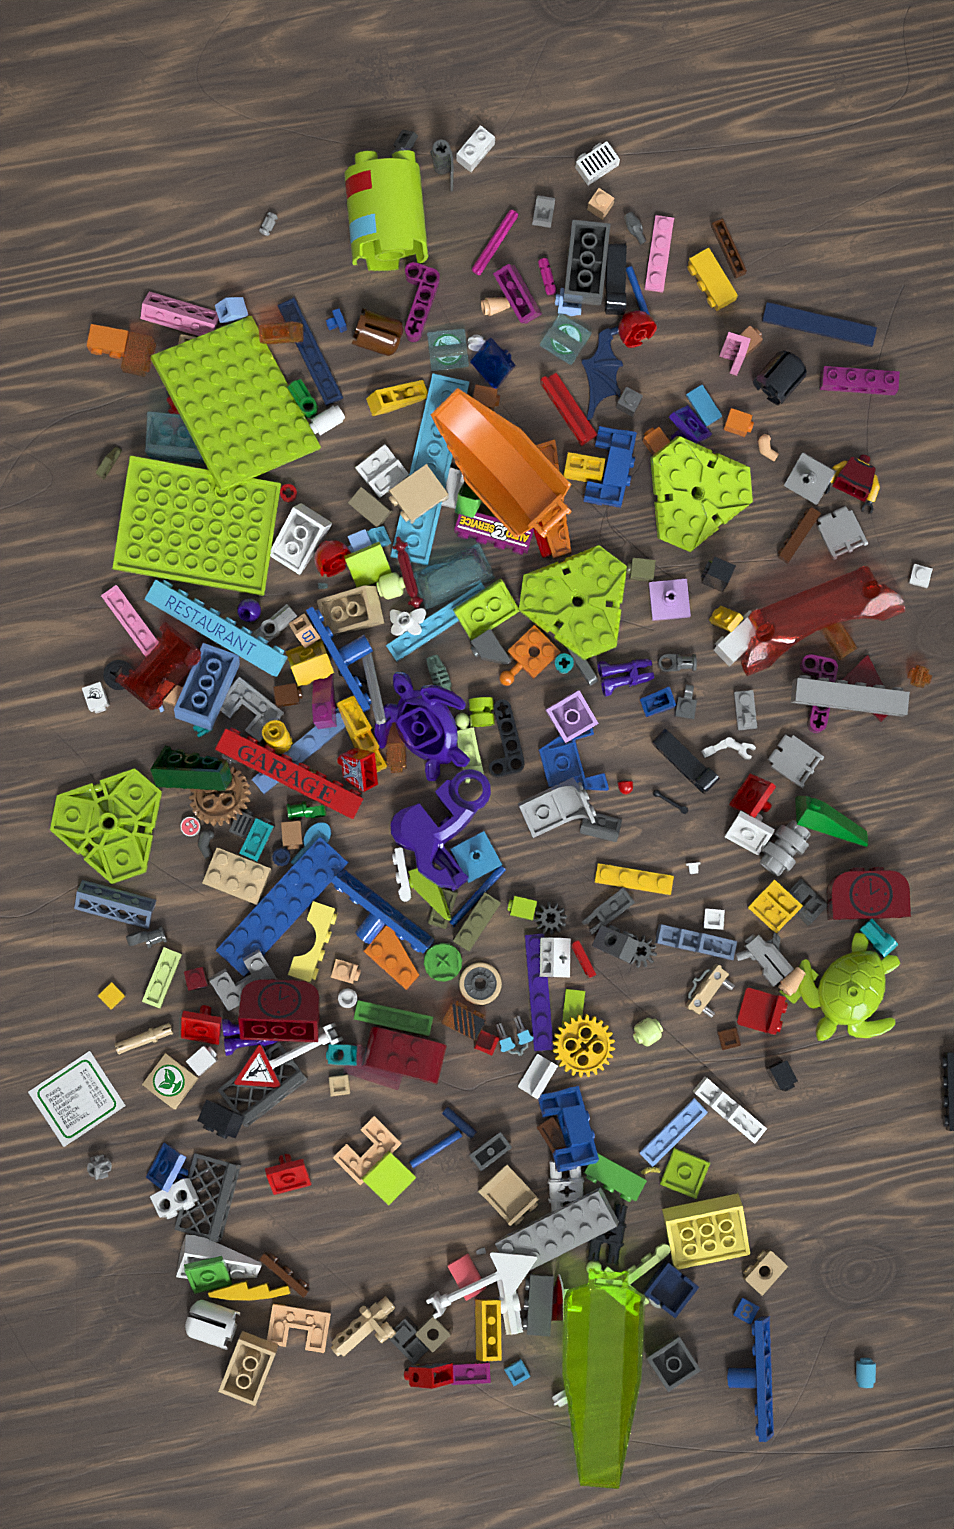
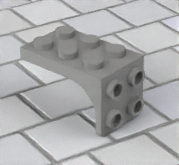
M570 778L517 803L533 838L578 818H587L592 824L595 823L594 816H596V813L588 801L589 796L586 790L583 789L580 782L577 783L574 778Z

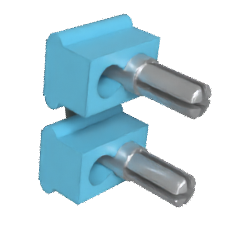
M517 1016L518 1021L516 1017L513 1019L518 1029V1043L520 1045L526 1044L521 1049V1052L510 1050L515 1047V1044L506 1035L502 1023H499L500 1028L498 1024L496 1028L500 1036V1050L521 1056L524 1054L523 1051L528 1048V1042L532 1041L533 1037L524 1028L520 1016Z

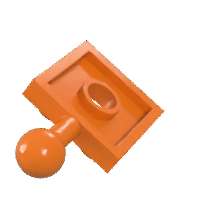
M534 625L507 651L517 664L510 671H503L500 674L499 680L501 684L505 686L511 685L514 682V676L522 668L534 679L561 651ZM536 647L539 650V655L537 657L530 656V648Z

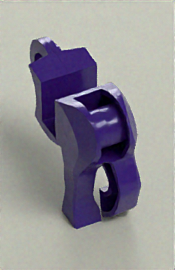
M473 769L459 772L452 780H446L435 791L437 798L452 816L451 819L447 817L441 821L439 828L420 803L400 810L393 817L390 824L391 835L397 845L415 852L418 872L438 887L451 888L453 892L467 882L469 877L445 849L444 844L468 825L478 809L483 808L488 803L491 795V786L487 777ZM467 779H475L482 785V794L475 801L463 800L459 795V786ZM433 861L442 869L439 870L435 868L433 865Z

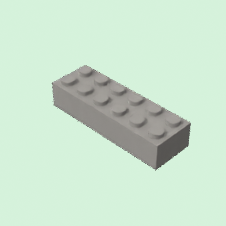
M600 1187L499 1238L495 1245L499 1253L537 1256V1260L530 1269L532 1270L617 1227L619 1221Z

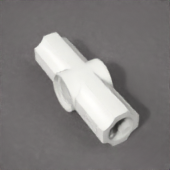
M500 1279L497 1281L506 1335L523 1332L519 1312L521 1309L518 1293L515 1291L512 1296H509L503 1281Z

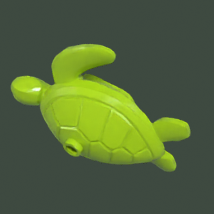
M856 933L854 935L852 953L839 957L830 964L820 980L819 988H816L810 962L805 959L799 965V968L806 973L799 985V992L803 1001L810 1008L821 1007L825 1015L824 1018L819 1020L815 1033L818 1041L829 1039L835 1033L838 1024L848 1025L847 1032L856 1038H871L882 1035L891 1030L895 1025L894 1018L870 1022L865 1021L876 1011L883 999L885 974L896 969L900 961L894 955H887L881 960L876 952L867 951L868 940L863 933Z

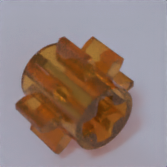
M916 665L915 669L911 668L907 677L911 679L910 684L919 688H924L925 684L929 685L933 676L928 674L930 669Z

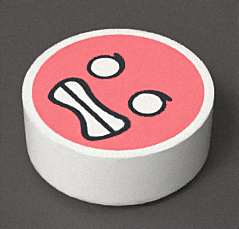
M187 817L181 823V831L186 836H195L200 831V823L194 817Z

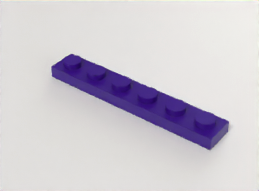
M544 934L525 935L534 1051L553 1049L548 977H540L541 938H544Z

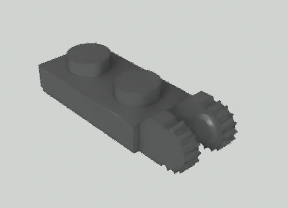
M623 887L593 910V913L585 918L582 923L584 925L588 924L595 916L598 917L601 922L590 929L589 932L592 935L601 925L606 926L635 902Z

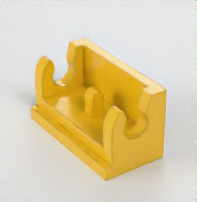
M568 452L564 477L566 479L601 484L605 459Z

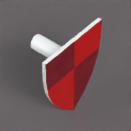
M560 1274L557 1276L553 1289L551 1321H565V1311L580 1312L581 1310L580 1304L571 1303V1289H564Z

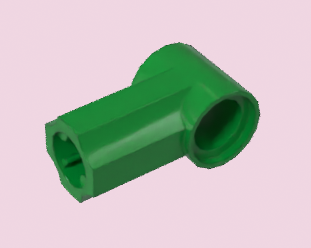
M299 379L292 382L287 388L301 412L307 418L315 417L318 413V407L303 381ZM307 404H312L314 406L313 409L309 411L304 410V407Z

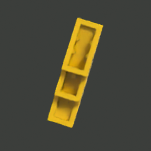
M354 695L338 702L337 707L354 747L375 752L377 772L386 769L387 765L378 750L379 745L371 732L372 727Z
M248 1280L209 1291L208 1295L209 1297L226 1300H259L290 1294L291 1289L289 1285H284L270 1290L268 1282L249 1287Z

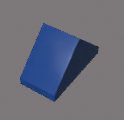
M670 687L640 699L646 717L664 712L676 706Z

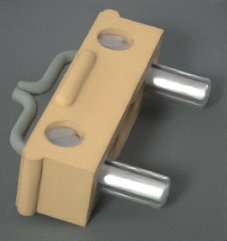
M715 964L711 970H705L700 978H694L692 981L694 986L688 993L689 1000L685 1004V1008L699 1015L703 1011L709 1017H713L715 1012L706 1005L722 984L729 990H732V987L735 986L726 979L729 974L721 968V965ZM707 972H709V973L706 975V977L704 978V980L701 982V984L698 986V988L696 989V991H695V992L693 993V995L691 996L692 992L695 990V988H696V986H697L696 981H701V980L703 979V977L705 976V974H706Z

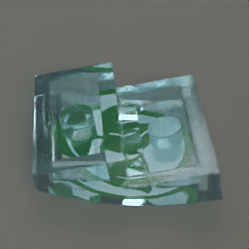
M560 313L544 336L540 346L569 365H572L589 340L592 332Z
M465 328L427 332L431 371L469 367Z

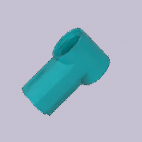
M873 919L867 921L859 929L873 944L872 946L876 952L883 958L898 946L895 939L887 932L885 933Z

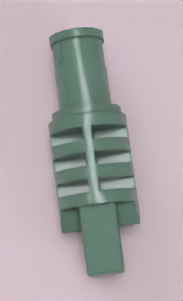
M436 654L426 658L433 684L451 691L452 683L439 656Z

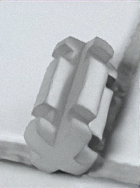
M271 212L267 213L268 217H265L261 225L262 229H259V232L266 236L270 235L268 232L272 231L276 223L275 219H278Z

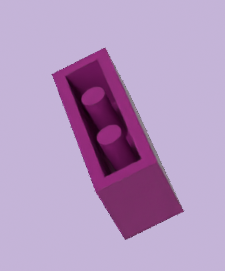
M507 264L493 273L520 323L527 324L542 315L515 265Z

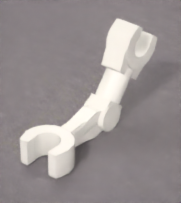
M729 737L701 752L704 758L716 753V751L729 747L738 750V753L743 758L750 760L752 756L746 753V749L754 751L756 747L753 744H740Z

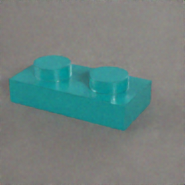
M256 818L241 848L240 854L258 862L274 826Z

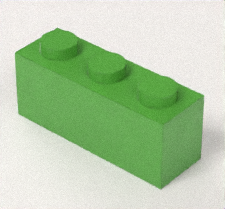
M597 1153L599 1157L598 1162L587 1165L584 1173L587 1174L586 1178L594 1183L597 1180L604 1184L603 1188L612 1193L614 1190L620 1192V1197L628 1202L631 1199L636 1201L647 1180Z

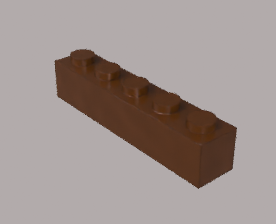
M723 218L713 222L711 228L734 278L745 275L747 270Z
M813 507L806 509L804 512L805 517L799 520L797 523L799 526L797 529H793L791 538H787L784 544L786 546L784 549L781 547L779 550V559L787 564L789 563L821 513Z

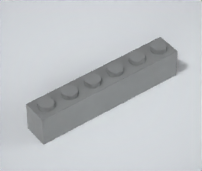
M799 675V678L794 679L792 683L791 703L902 717L908 715L910 692L903 691L904 688L892 687V690L885 689L883 685L866 687V683L856 682L855 685H850L845 680H836V683L829 682L828 678L811 680L810 676Z

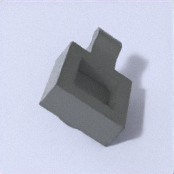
M402 129L393 144L395 149L391 152L390 158H392V154L395 152L410 151L418 135L413 131Z
M693 685L685 686L684 698L678 697L675 717L694 719L697 700L692 699Z

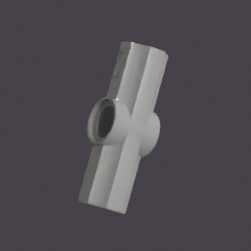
M286 604L270 619L263 621L261 626L251 635L256 638L261 636L271 641L273 638L278 637L280 632L298 616ZM274 624V632L268 634L267 627Z

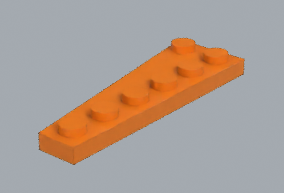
M555 439L536 445L559 470ZM559 505L541 521L542 525L546 524L561 509ZM565 515L547 532L546 538L553 559L571 554L567 518Z

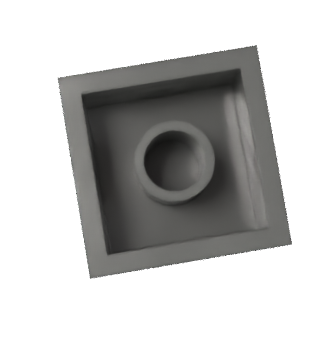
M678 1334L645 1355L668 1392L701 1371Z

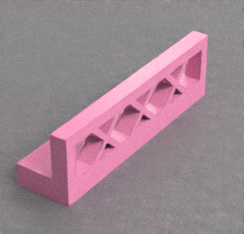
M150 291L142 303L140 319L197 336L216 330V325L219 321L217 311ZM206 316L213 317L214 319L206 318Z
M728 332L719 357L733 361L730 374L737 376L751 339Z

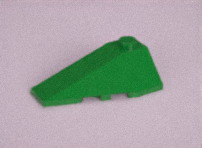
M796 796L797 825L865 847L868 846V835L865 829L824 801L808 796Z

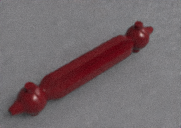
M398 536L396 537L395 546L392 547L393 550L396 549L398 551L397 557L407 593L411 597L408 605L419 609L423 598L417 596L418 587L409 555L405 551L408 543L402 541Z

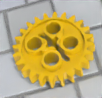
M577 1014V1020L570 1016V1023L563 1021L565 1027H557L561 1031L560 1034L554 1033V1036L558 1038V1040L552 1041L557 1046L552 1051L558 1053L554 1058L555 1060L561 1059L558 1065L560 1067L565 1065V1072L571 1069V1075L573 1076L578 1072V1076L582 1077L583 1072H585L587 1077H590V1071L597 1075V1068L603 1071L602 1064L609 1065V1062L606 1060L607 1057L613 1058L609 1051L615 1050L613 1046H610L615 1040L609 1038L613 1033L611 1031L606 1032L609 1026L607 1024L602 1026L603 1021L601 1019L596 1022L594 1015L590 1020L588 1014H585L584 1019ZM583 1028H589L590 1032L587 1036L583 1037L580 1035ZM597 1034L596 1038L590 1040L593 1037V1035ZM568 1040H574L575 1042L571 1049L565 1047ZM581 1042L585 1043L586 1049L581 1048ZM596 1042L601 1043L599 1051H593L592 1049ZM576 1052L573 1057H570L571 1053ZM580 1055H586L587 1059L584 1063L580 1064L577 1062Z

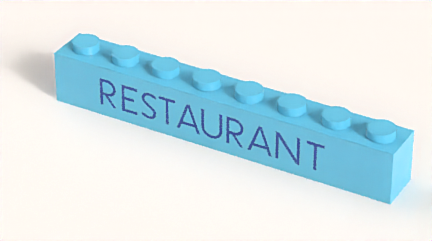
M164 579L162 582L154 581L144 600L272 676H278L288 656L283 654V649L276 645L272 648L267 645L268 640L261 636H258V638L252 636V631L244 626L240 629L235 626L237 622L229 617L223 619L219 616L221 614L219 611L213 608L206 609L203 607L205 603L196 598L191 600L188 598L189 594L181 589H178V591L172 588L173 584Z

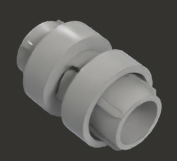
M794 820L790 821L787 826L781 825L774 833L778 838L776 842L768 841L761 850L764 856L760 860V864L775 876L781 875L784 870L789 872L796 863L793 856L796 853L802 855L808 848L809 844L806 841L811 833L805 827L797 825V822Z

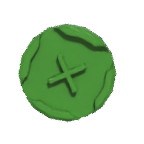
M440 943L432 946L427 951L424 957V967L431 978L445 982L452 980L458 975L462 967V958L455 947L450 944Z

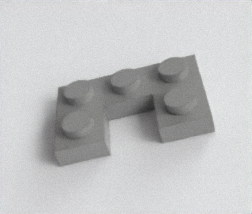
M239 677L230 687L220 711L231 719L242 704L257 716L245 731L261 743L264 739L262 736L263 726L269 721L279 720L284 712Z
M259 949L242 958L251 974L237 983H234L226 969L209 978L210 983L228 1011L240 1005L241 992L248 983L254 980H278Z

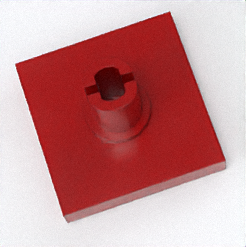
M750 773L729 805L733 809L742 811L755 818L760 810L768 812L771 809L772 804L767 800L776 786L772 782Z
M202 1005L199 1013L183 1011L181 1038L219 1045L222 1017L211 1016V1007L207 1005Z
M284 1154L285 1160L283 1155L278 1158L280 1165L265 1168L266 1176L274 1195L311 1186V1180L303 1159L291 1162V1156Z

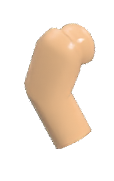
M763 434L758 440L759 452L770 460L775 461L779 453L771 449V437L768 434Z

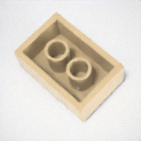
M216 848L202 883L258 905L272 869L223 849Z
M242 1331L218 1392L255 1406L279 1345Z

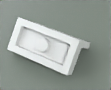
M450 468L445 488L449 494V499L442 502V506L456 509L458 492L462 484H464V477L460 470Z
M537 1054L518 1087L538 1099L558 1066Z

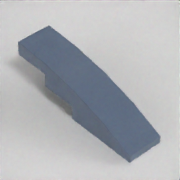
M662 924L658 925L655 939L657 944L729 960L734 959L737 941Z

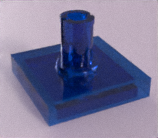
M492 337L486 340L470 361L492 388L495 389L500 387L516 366L511 360V354L508 353V350H502Z

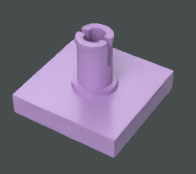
M687 579L648 583L652 621L691 617Z

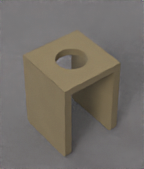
M436 1310L418 1326L415 1333L432 1352L453 1331L452 1326L447 1330L436 1318L434 1319L433 1314ZM430 1329H436L439 1336L437 1339L431 1340L428 1338L427 1332Z

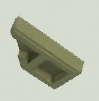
M115 447L105 456L96 471L98 477L103 480L106 479L122 452L120 448Z

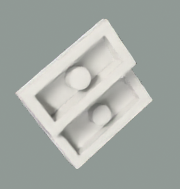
M385 444L355 467L379 498L409 475Z

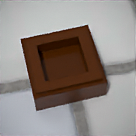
M736 1027L717 1031L722 1050L741 1046Z

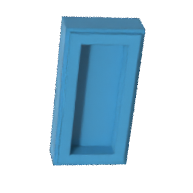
M703 385L686 394L689 402L706 427L722 418L720 411Z

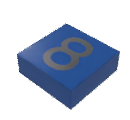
M741 1298L733 1315L751 1325L760 1307Z

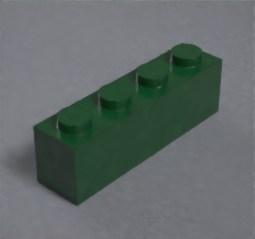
M166 745L150 768L156 787L225 791L233 779L227 760L211 756L200 757L199 753L193 752L188 754L183 749L175 751Z

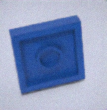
M163 1143L146 1178L161 1190L169 1192L175 1178L182 1180L186 1178L183 1175H188V1170L181 1168L186 1156L171 1145Z

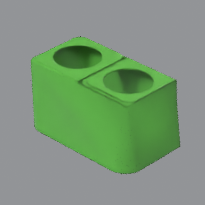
M465 481L458 492L455 513L474 518L482 500Z

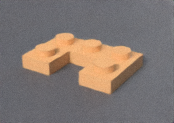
M375 1116L361 1129L374 1143L361 1157L348 1144L333 1157L359 1185L364 1182L361 1178L388 1151L393 1153L402 1144Z
M273 1303L267 1341L286 1347L289 1327L308 1330L305 1350L325 1353L331 1313Z

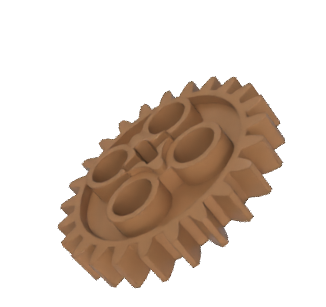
M234 767L230 769L233 778L230 783L232 784L225 791L190 789V792L194 794L189 797L192 801L190 806L193 808L194 814L206 824L210 822L215 826L218 822L222 826L223 821L230 824V818L237 820L236 814L243 815L241 809L248 808L244 803L250 802V799L247 797V795L251 794L248 789L250 785L246 782L247 778ZM232 800L231 804L226 806V804Z

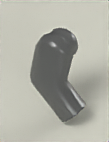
M210 829L202 831L198 840V847L205 859L213 855L209 842L214 838V833Z

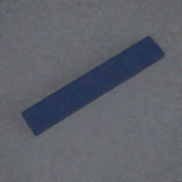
M295 298L277 305L326 407L342 400L343 396Z
M768 302L766 303L762 320L765 323L872 347L874 344L877 327Z

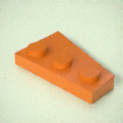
M387 925L363 951L406 990L419 977L417 970L395 935L394 930Z

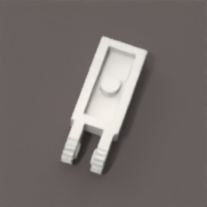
M396 848L395 853H392L394 865L397 864L399 872H395L397 884L401 883V888L398 892L401 900L407 902L412 897L404 849Z

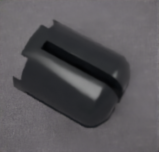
M782 350L777 352L753 380V385L758 391L760 388L768 396L767 400L779 406L780 403L785 402L807 375V369L798 356L789 351Z

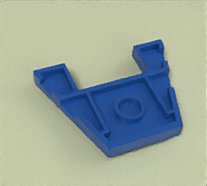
M593 728L566 743L559 736L539 749L548 787H553L570 778H574L577 783L580 782L585 790H609L605 773L585 778L575 740L594 735Z

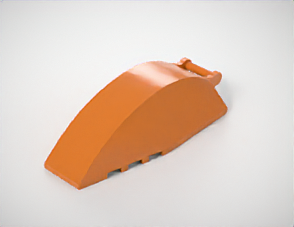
M459 388L431 414L436 427L447 444L448 450L452 453L455 463L464 477L465 483L515 538L532 528H535L545 538L548 535L547 532L566 514L569 515L572 512L563 501L571 483L522 429ZM559 505L561 509L541 527L538 523Z

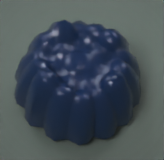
M282 848L276 849L272 855V860L277 866L287 865L291 859L289 851Z

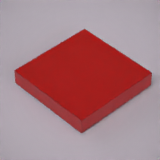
M579 940L572 943L571 947L587 978L595 976L596 973Z

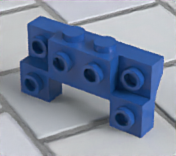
M599 426L595 447L610 451L603 484L588 481L583 502L621 508L625 487L630 486L632 475H628L629 468L634 467L635 457L632 454L637 432Z
M579 1086L540 1095L538 1102L542 1117L557 1114L566 1145L565 1149L555 1150L553 1153L557 1172L573 1170L578 1166L597 1163L599 1157L594 1143L595 1134L593 1129L590 1128L589 1113L585 1110Z

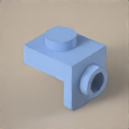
M561 288L560 294H556L555 305L559 306L558 313L569 316L581 315L582 304L563 302L564 288Z

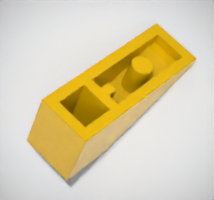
M419 380L375 390L366 400L372 416H376L427 399L428 391L424 381Z

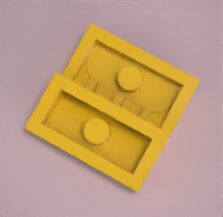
M773 880L748 906L775 933H778L803 907L776 880Z

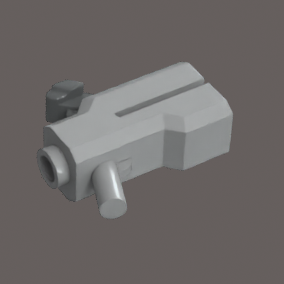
M773 933L772 939L766 942L760 935L755 936L752 934L745 940L746 945L744 947L747 950L736 954L738 961L747 958L756 960L762 967V975L771 986H775L783 977H786L794 970L779 950L781 938L777 933Z

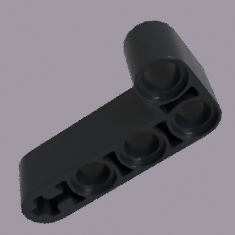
M608 242L605 315L625 314L627 243Z
M500 699L494 705V715L505 757L490 763L489 773L494 778L518 774L525 766L511 705L507 700ZM501 704L508 708L505 709V716H510V718L499 720V718L503 717L502 712L497 710ZM510 723L512 730L504 732L501 728L502 724ZM507 742H515L517 748L513 751L506 748ZM512 760H519L521 767L513 769L510 763ZM499 764L502 766L503 771L495 774L492 771V766Z
M663 729L651 742L703 794H706L720 780L719 776L712 769L706 768L668 730Z

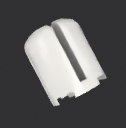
M198 1300L193 1304L189 1313L196 1318L225 1327V1329L187 1317L185 1324L187 1335L228 1350L226 1344L227 1341L232 1342L237 1328L235 1323L236 1314L240 1315V1312L205 1300Z

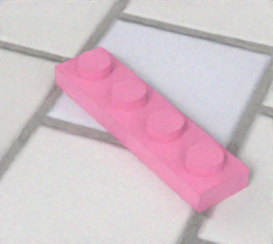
M655 216L644 290L662 293L664 291L674 218Z
M117 585L101 595L146 658L162 647Z

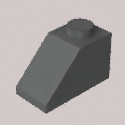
M491 629L471 641L472 647H470V650L475 657L479 656L481 660L504 665L511 663L510 658Z

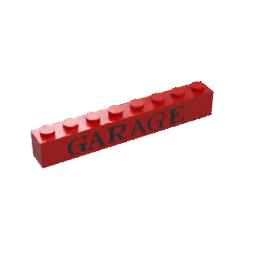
M232 727L229 730H224L215 750L350 819H354L363 801V798L360 797L361 793L354 789H350V791L343 789L344 784L336 780L330 782L326 780V775L318 771L315 774L308 771L310 767L299 762L298 765L292 763L293 758L283 753L279 756L274 753L275 749L267 745L264 748L257 745L258 741L250 736L247 739L239 736L241 732Z

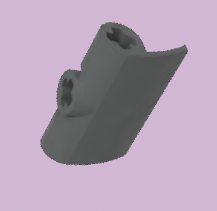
M437 140L430 151L433 158V168L436 173L441 175L450 172L451 191H453L454 166L452 151L447 141Z

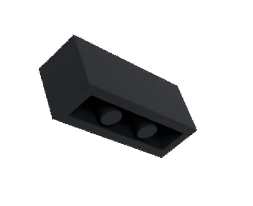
M714 557L712 561L708 560L701 574V577L704 578L702 584L723 593L736 565Z

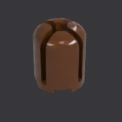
M362 308L361 313H364V315H361L357 322L353 335L356 341L353 340L351 344L386 356L393 355L399 347L400 338L403 334L402 323L398 319Z

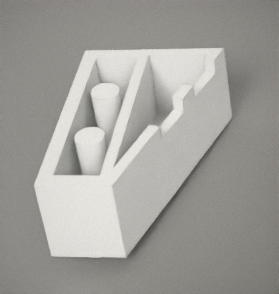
M757 609L754 612L748 611L743 616L744 621L740 625H737L725 638L722 636L715 643L714 651L729 667L772 627V624Z

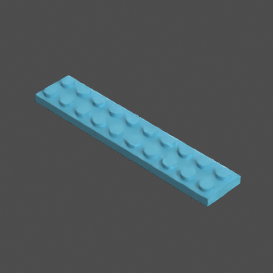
M432 374L409 476L427 464L445 489L453 455L448 450L447 444L436 427L431 414L457 388L467 394L469 382ZM442 501L417 518L413 524L409 520L405 522L400 515L393 546H395L396 537L398 536L402 541L407 542L408 546H406L405 551L409 555L410 562L428 565ZM392 548L391 557L398 559V551Z

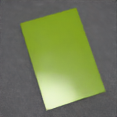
M501 579L452 609L471 641L519 612L518 606Z

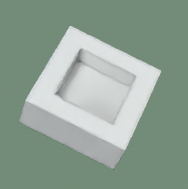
M914 564L908 583L927 588L933 569Z
M705 909L703 928L723 930L725 910Z

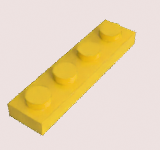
M598 863L594 883L671 895L674 876Z

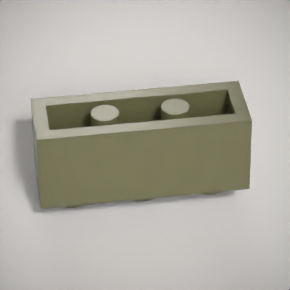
M484 893L453 942L470 952L501 902Z

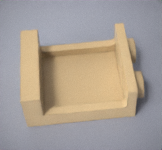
M427 464L389 490L391 495L389 497L390 501L394 506H399L402 510L400 515L405 522L409 520L411 524L441 501L445 502L449 499V494Z
M507 1164L478 1190L510 1226L513 1223L518 1225L524 1219L522 1215L527 1210L531 1212L538 1206L537 1201L539 1198Z

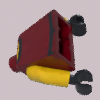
M862 454L859 459L851 457L849 461H842L834 465L832 469L836 470V473L829 483L825 495L830 492V485L833 483L832 487L863 502L867 499V502L861 506V512L868 505L870 507L868 514H871L874 510L872 503L876 500L880 485L878 477L875 475L876 468L869 464L870 457Z

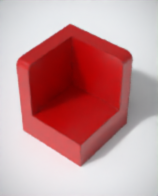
M481 1030L474 1048L492 1056L499 1037Z

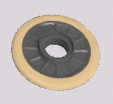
M483 962L473 963L466 967L459 980V987L463 997L477 1005L492 1002L499 995L502 985L498 971L492 965ZM483 978L486 981V986L483 989L476 988V979Z

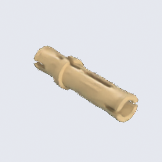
M167 1023L157 1028L152 1027L147 1032L118 1043L116 1042V1051L120 1055L147 1043L158 1042V1039L174 1034L173 1030H171L172 1026L170 1023Z

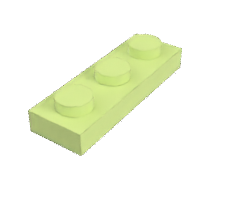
M165 947L163 948L142 1002L161 1009L182 954Z

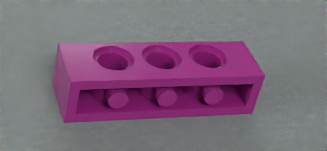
M824 366L821 370L820 390L895 395L899 390L900 372Z

